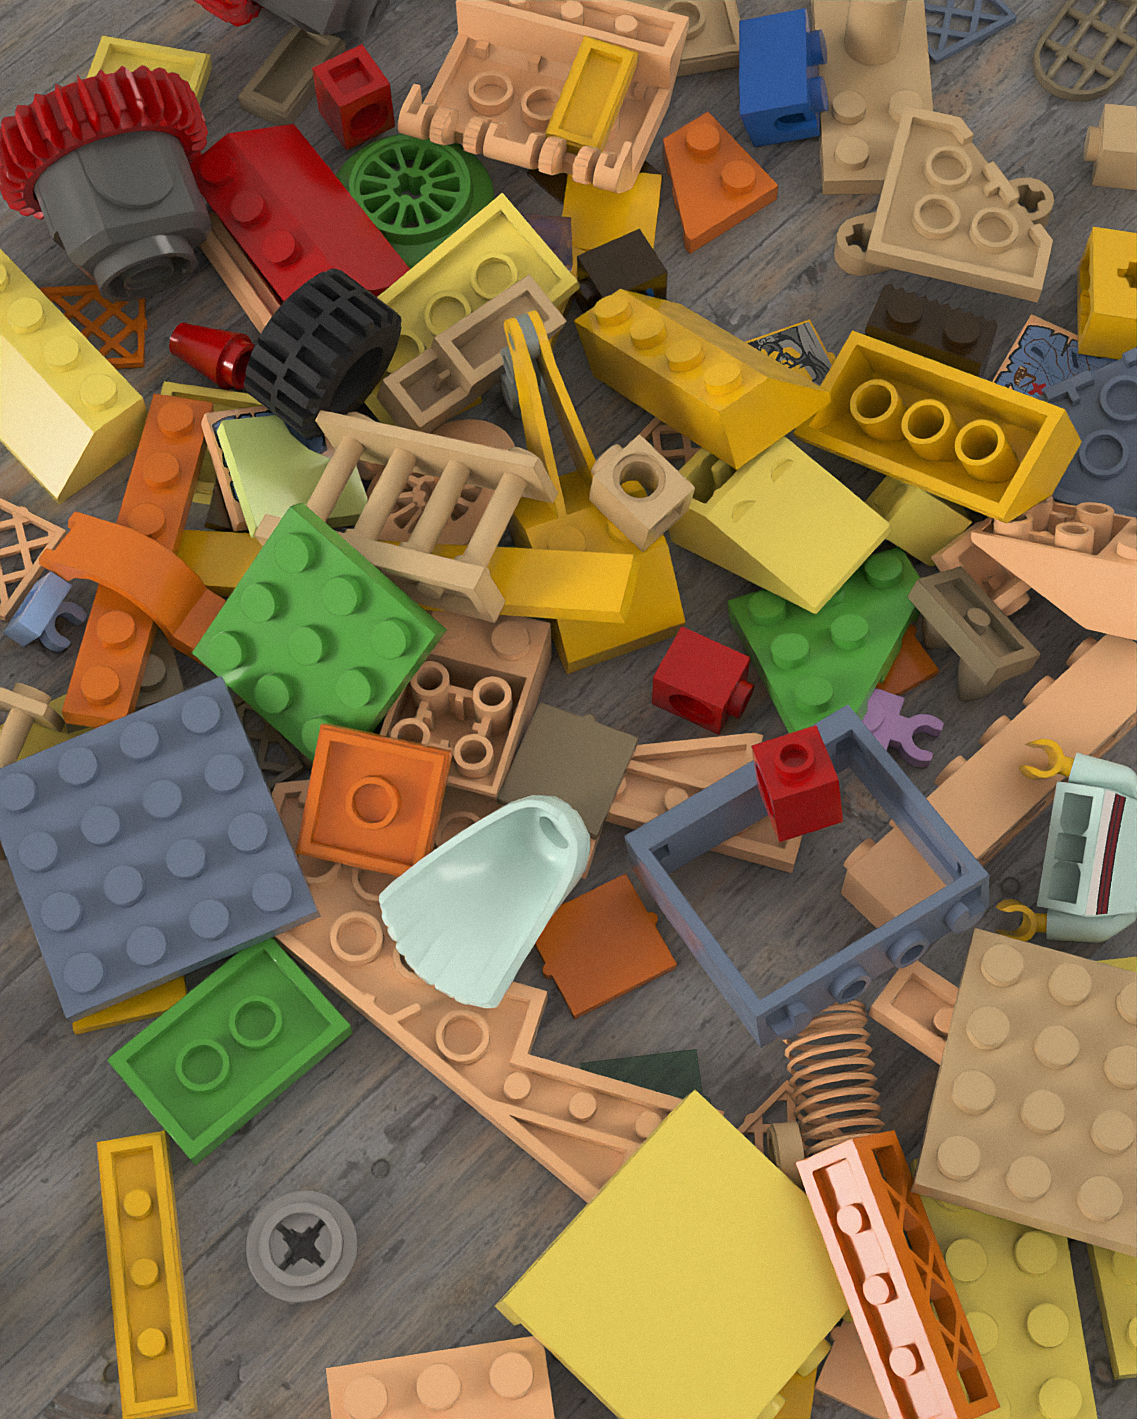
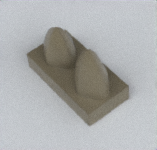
M961 566L917 579L907 596L922 613V630L925 646L930 649H944L951 646L960 656L958 666L959 700L973 701L984 698L994 692L1004 680L1030 672L1041 655Z

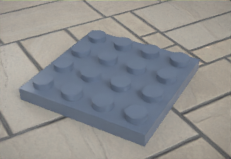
M222 676L0 768V841L66 1019L72 1023L321 917L229 688Z

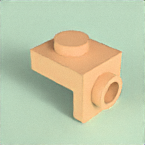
M983 521L976 522L932 555L931 558L940 572L961 566L1006 616H1009L1029 602L1030 597L1027 591L1032 587L971 541L972 531Z

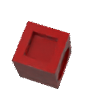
M363 44L312 67L319 113L346 151L395 127L390 82Z
M681 626L653 676L652 704L720 735L730 716L737 719L741 718L753 694L755 685L747 681L750 657Z
M817 725L751 745L758 790L779 842L843 822L839 779Z

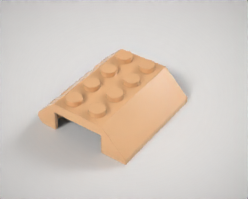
M456 0L458 35L423 104L421 86L413 84L399 114V133L422 140L430 139L431 142L440 145L458 143L463 145L466 152L476 155L484 154L487 158L531 170L539 168L538 171L549 175L567 173L573 175L574 182L585 185L593 183V186L618 194L632 189L670 104L689 27V17L626 0ZM585 35L637 52L639 62L603 152L601 153V149L596 147L584 146L580 148L578 155L567 152L566 139L555 136L546 139L545 132Z

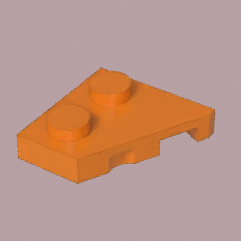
M708 111L663 138V158L667 175L671 177L672 196L675 209L679 211L684 247L689 254L777 200V183Z

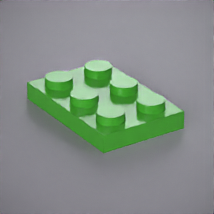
M270 938L239 951L109 1057L107 1061L196 1166L353 1034V1031L345 1018L273 938Z

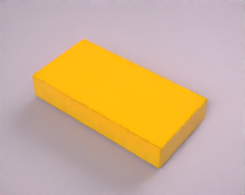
M584 35L546 129V139L552 136L566 139L567 152L578 155L580 148L584 146L599 148L602 153L638 65V53Z

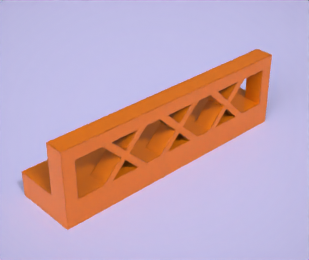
M895 1130L853 1138L796 1162L889 1418L975 1419L1000 1408L920 1195L910 1192L913 1177ZM874 1152H876L877 1157L879 1159L880 1165L882 1167L887 1182L883 1179L877 1161L873 1154ZM903 1229L907 1233L913 1250H911L908 1246L905 1235L903 1233ZM930 1299L934 1304L939 1321L936 1319L934 1315L933 1309L930 1304ZM957 1370H958L959 1373H960V1376H961L962 1381H963V1383H964V1386H965V1389H966V1391H967L968 1397H969V1399H970V1402H969V1403L967 1402V1399H966V1396H965V1394H964L963 1388H962L961 1383H960V1381H959V1378H958V1375H957Z

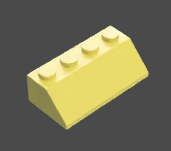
M0 249V441L60 505L138 448L148 412L143 397Z

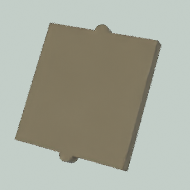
M539 702L498 794L497 803L505 806L512 801L531 795L556 796L568 803L572 809L579 813L590 838L597 840L636 750L639 737L597 723L593 714H586L584 717Z

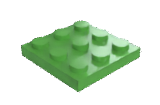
M304 503L290 506L192 654L218 677L222 676L226 684L313 762L320 726L323 723L373 733L447 629Z

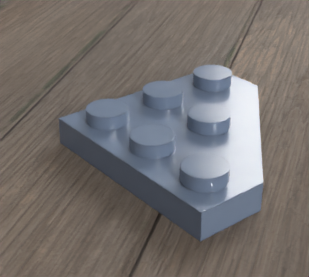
M1136 347L1123 353L1121 359L1093 372L1087 369L1044 389L1043 395L1036 397V399L1065 409L1082 441L1052 494L1053 501L1075 506L1085 502L1102 503L1112 507L1115 514L1137 518Z

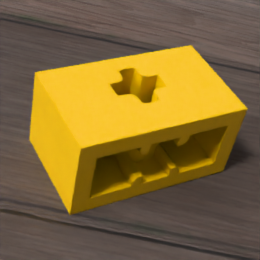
M1092 227L1077 267L1078 354L1119 360L1122 358L1123 353L1137 347V233Z

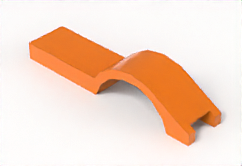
M75 511L68 520V528L71 530L55 550L48 548L44 550L39 557V564L67 582L74 578L92 580L113 589L131 600L158 625L165 634L170 646L209 669L192 652L226 600L207 589L201 578L181 558L159 542L132 528Z

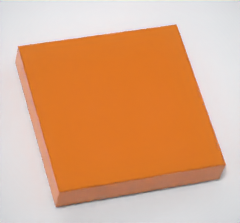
M330 723L321 724L295 853L393 876H401L433 851L453 750Z

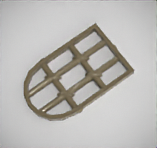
M1068 0L1047 30L1040 35L1033 54V73L1040 85L1052 95L1072 102L1091 101L1105 96L1123 79L1124 73L1137 56V39L1126 34L1127 29H1125L1137 13V0H1114L1129 7L1115 28L1099 21L1100 16L1098 15L1109 0H1098L1088 15L1073 8L1078 0ZM1068 15L1078 20L1080 27L1067 45L1063 46L1050 38ZM1090 27L1106 34L1105 39H1107L1093 60L1078 53V48L1076 47ZM1119 40L1133 48L1118 70L1114 71L1104 66L1105 61L1103 59L1115 42ZM1044 47L1057 52L1055 54L1057 59L1047 73H1045L1040 63V54ZM1067 58L1083 65L1082 70H1084L1072 89L1060 86L1052 80ZM1094 72L1109 78L1104 85L1090 90H1082Z

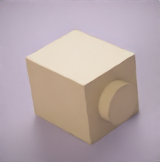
M1105 104L1098 127H1088L1084 146V161L1093 162L1092 186L1137 190V107Z

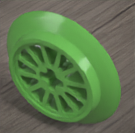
M404 134L384 137L364 146L354 153L336 174L339 181L410 269L494 200L491 178L484 165L473 153L464 151V147L458 143L440 145L431 142L430 139L422 140ZM406 160H415L412 168L406 166ZM427 163H433L427 169H425ZM396 164L399 171H395L389 165ZM409 190L413 195L420 194L421 197L413 200L408 194L401 196V193ZM429 218L433 223L426 224L424 219ZM393 219H396L393 225H389ZM410 222H414L417 227L406 228L407 223L409 224Z

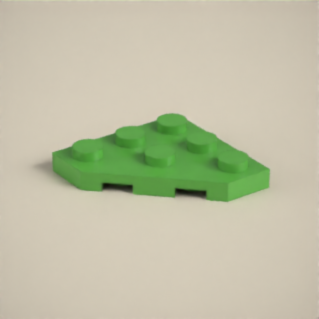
M900 547L869 556L817 614L766 589L727 601L729 619L789 733L808 728L847 704L861 721L863 720L868 711L870 696L878 682L883 683L902 648V638L912 620L917 621L921 613L907 598L915 582L920 577Z

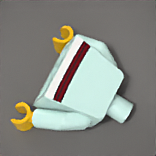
M1041 738L1028 742L1025 745L1044 750L1049 760L1048 766L1044 771L1032 766H1019L1023 776L1033 780L1048 778L1056 774L1069 777L1068 783L1057 781L1037 902L1038 907L1047 908V913H1034L1019 900H1003L997 904L996 908L1004 912H1022L1023 922L1018 929L1013 931L997 929L995 931L999 935L1024 942L1030 940L1035 933H1046V940L1104 942L1133 924L1137 918V774L1127 766L1078 752L1075 758L1064 756L1062 748L1051 739Z

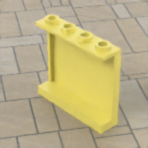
M696 1090L679 1102L495 1305L514 1326L521 1323L619 1419H773L786 1401L778 1392L796 1371L802 1377H805L825 1358L832 1347L825 1337L841 1318L848 1324L854 1321L808 1196Z

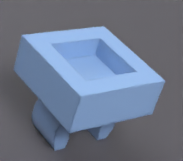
M51 571L34 584L3 634L23 647L39 637L46 648L55 652H61L71 642L56 631L55 619L63 617L70 623L78 626L85 621L87 614L76 603L62 602L72 585Z

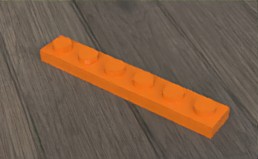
M154 393L116 524L132 528L152 538L177 556L207 449L201 422L205 413L215 412L213 402ZM100 583L98 584L62 708L65 723L98 728L134 713L158 627L152 618L131 600Z

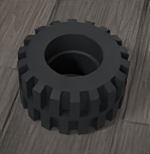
M334 268L321 272L293 292L278 308L263 329L247 365L244 381L245 389L249 395L305 438L321 437L325 434L315 421L320 410L342 415L355 412L381 380L397 348L402 329L401 316L342 270Z

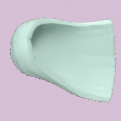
M531 795L508 803L461 831L418 861L390 883L379 895L382 920L388 926L389 936L394 941H397L396 949L401 955L405 956V961L414 969L416 975L427 984L435 985L437 990L451 998H455V1001L482 1008L497 1007L550 918L586 871L590 854V835L579 813L572 809L568 803L556 796Z

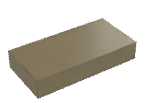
M293 25L238 95L240 108L277 126L293 124L316 94L312 67L346 52L345 40L333 34H312Z

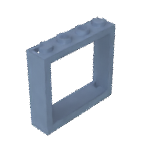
M848 704L814 724L818 727L836 774L848 767L851 768L946 887L759 1000L668 875L768 816L758 790L754 760L624 836L633 872L760 1048L777 1038L785 1040L796 1036L810 1024L813 1016L835 1002L845 1004L856 999L869 987L871 980L894 966L896 968H904L913 964L927 951L931 943L951 931L960 933L968 930L983 917L985 911L989 908L988 872Z

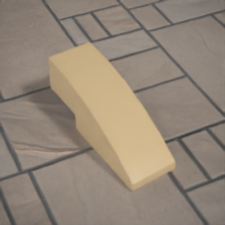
M529 274L434 337L429 349L382 380L376 398L399 427L430 434L500 381V374L506 372L501 357V348L509 346L504 330V320L536 310L544 324L548 340L560 331L567 321Z

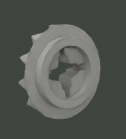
M308 1190L283 1194L265 1205L251 1224L246 1241L248 1266L254 1279L262 1289L276 1298L291 1305L310 1301L321 1302L328 1294L346 1284L348 1275L358 1259L356 1228L345 1208L325 1194ZM323 1225L318 1232L319 1237L316 1239L314 1246L324 1264L320 1267L316 1262L311 1264L308 1260L302 1258L295 1265L290 1264L283 1271L288 1265L287 1260L290 1258L292 1251L281 1231L285 1229L291 1235L295 1233L298 1237L304 1239L311 1232L316 1233Z

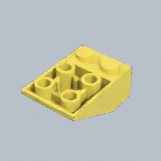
M785 436L738 470L701 447L679 470L695 487L689 509L668 529L673 543L814 614H817L892 532V526L888 521Z

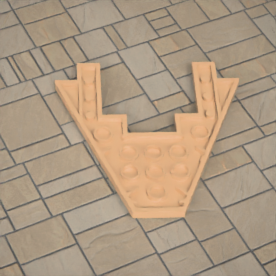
M746 733L637 745L605 821L634 830L751 762L753 760L751 745L763 742L764 735ZM310 779L276 783L272 792V797L295 852ZM446 785L433 851L461 831L503 807V805L497 803V798ZM766 816L710 849V851L793 873L803 835L779 842L770 818ZM600 835L597 840L590 838V854L586 871L581 877L583 879L587 878ZM296 854L321 917L272 938L282 949L587 1203L682 1100L674 1096L530 1055L547 1004V991L512 981L501 1002L495 1008H482L455 1001V998H451L437 990L435 985L427 984L416 975L414 969L405 961V956L401 955L396 949L397 941H394L389 936L388 926L384 924L381 916L382 910L379 903V895L398 876ZM716 1109L719 1113H721L724 1116V1111Z

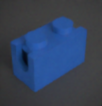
M806 8L739 21L740 117L754 147L820 136V112L828 111V94L823 76L819 77V65L827 64V46L822 29L810 30L809 16Z

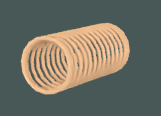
M857 999L845 1004L835 1002L821 1011L850 1010L854 1011V1013H832L813 1017L810 1024L797 1034V1036L803 1037L794 1042H791L789 1039L782 1040L788 1045L784 1055L791 1060L787 1065V1071L793 1075L790 1078L789 1086L795 1090L791 1100L797 1104L793 1115L800 1120L798 1126L802 1135L805 1159L811 1153L817 1154L829 1149L826 1147L841 1144L853 1138L873 1135L881 1131L885 1125L881 1120L874 1118L881 1113L883 1108L872 1103L877 1100L880 1093L869 1087L873 1086L878 1078L867 1073L875 1065L873 1061L865 1058L870 1055L873 1048L864 1043L870 1036V1033L862 1028L867 1023L868 1018H866V1006ZM841 1034L863 1035L858 1039L830 1045L803 1044L827 1036ZM793 1049L805 1051L796 1057L791 1055ZM841 1049L865 1050L859 1054L836 1059H806L813 1055ZM796 1063L808 1065V1067L799 1071L793 1069ZM844 1064L867 1065L857 1070L836 1074H808L823 1068ZM798 1078L812 1080L801 1086L795 1084ZM841 1080H869L865 1083L849 1087L813 1089L815 1086ZM801 1093L815 1095L804 1101L798 1099V1095ZM845 1095H871L867 1098L850 1102L830 1104L816 1103L818 1101ZM803 1108L818 1110L806 1116L800 1114ZM849 1110H874L858 1116L829 1118L830 1121L819 1119V1117ZM825 1122H832V1123H829V1124L822 1125V1123H825ZM806 1123L821 1125L809 1131L802 1129ZM854 1125H876L860 1131L844 1133L845 1135H836L841 1136L837 1138L831 1133H822ZM809 1138L825 1140L813 1146L805 1145V1141ZM878 1157L875 1158L880 1171H883ZM881 1172L882 1177L885 1178L884 1172Z

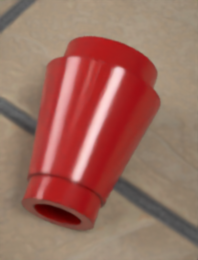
M182 322L176 326L169 341V350L172 355L179 357L183 362L224 390L245 388V372L255 346L248 335L192 325L187 322Z

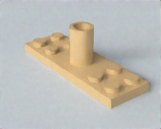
M811 0L813 31L822 29L827 46V64L819 65V77L823 76L828 94V111L820 112L819 147L822 195L881 194L904 104L933 111L924 0Z

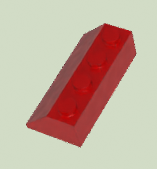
M295 124L227 133L189 164L202 196L283 301L311 278L329 269L336 268L342 270L376 297L410 270Z

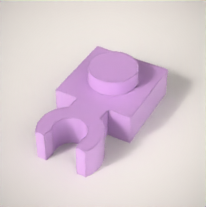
M875 688L868 700V711L862 722L885 750H887L888 746L899 750L900 755L907 763L916 767H929L933 753L919 749L914 744L912 737L920 732L939 737L944 723L937 717L929 714H918L911 718L899 715L905 698Z

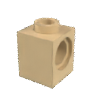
M639 434L625 448H622L619 444L613 445L595 462L591 469V473L594 476L588 500L632 543L644 552L688 511L695 487ZM627 481H640L651 489L652 494L645 498H635L625 493L621 485Z

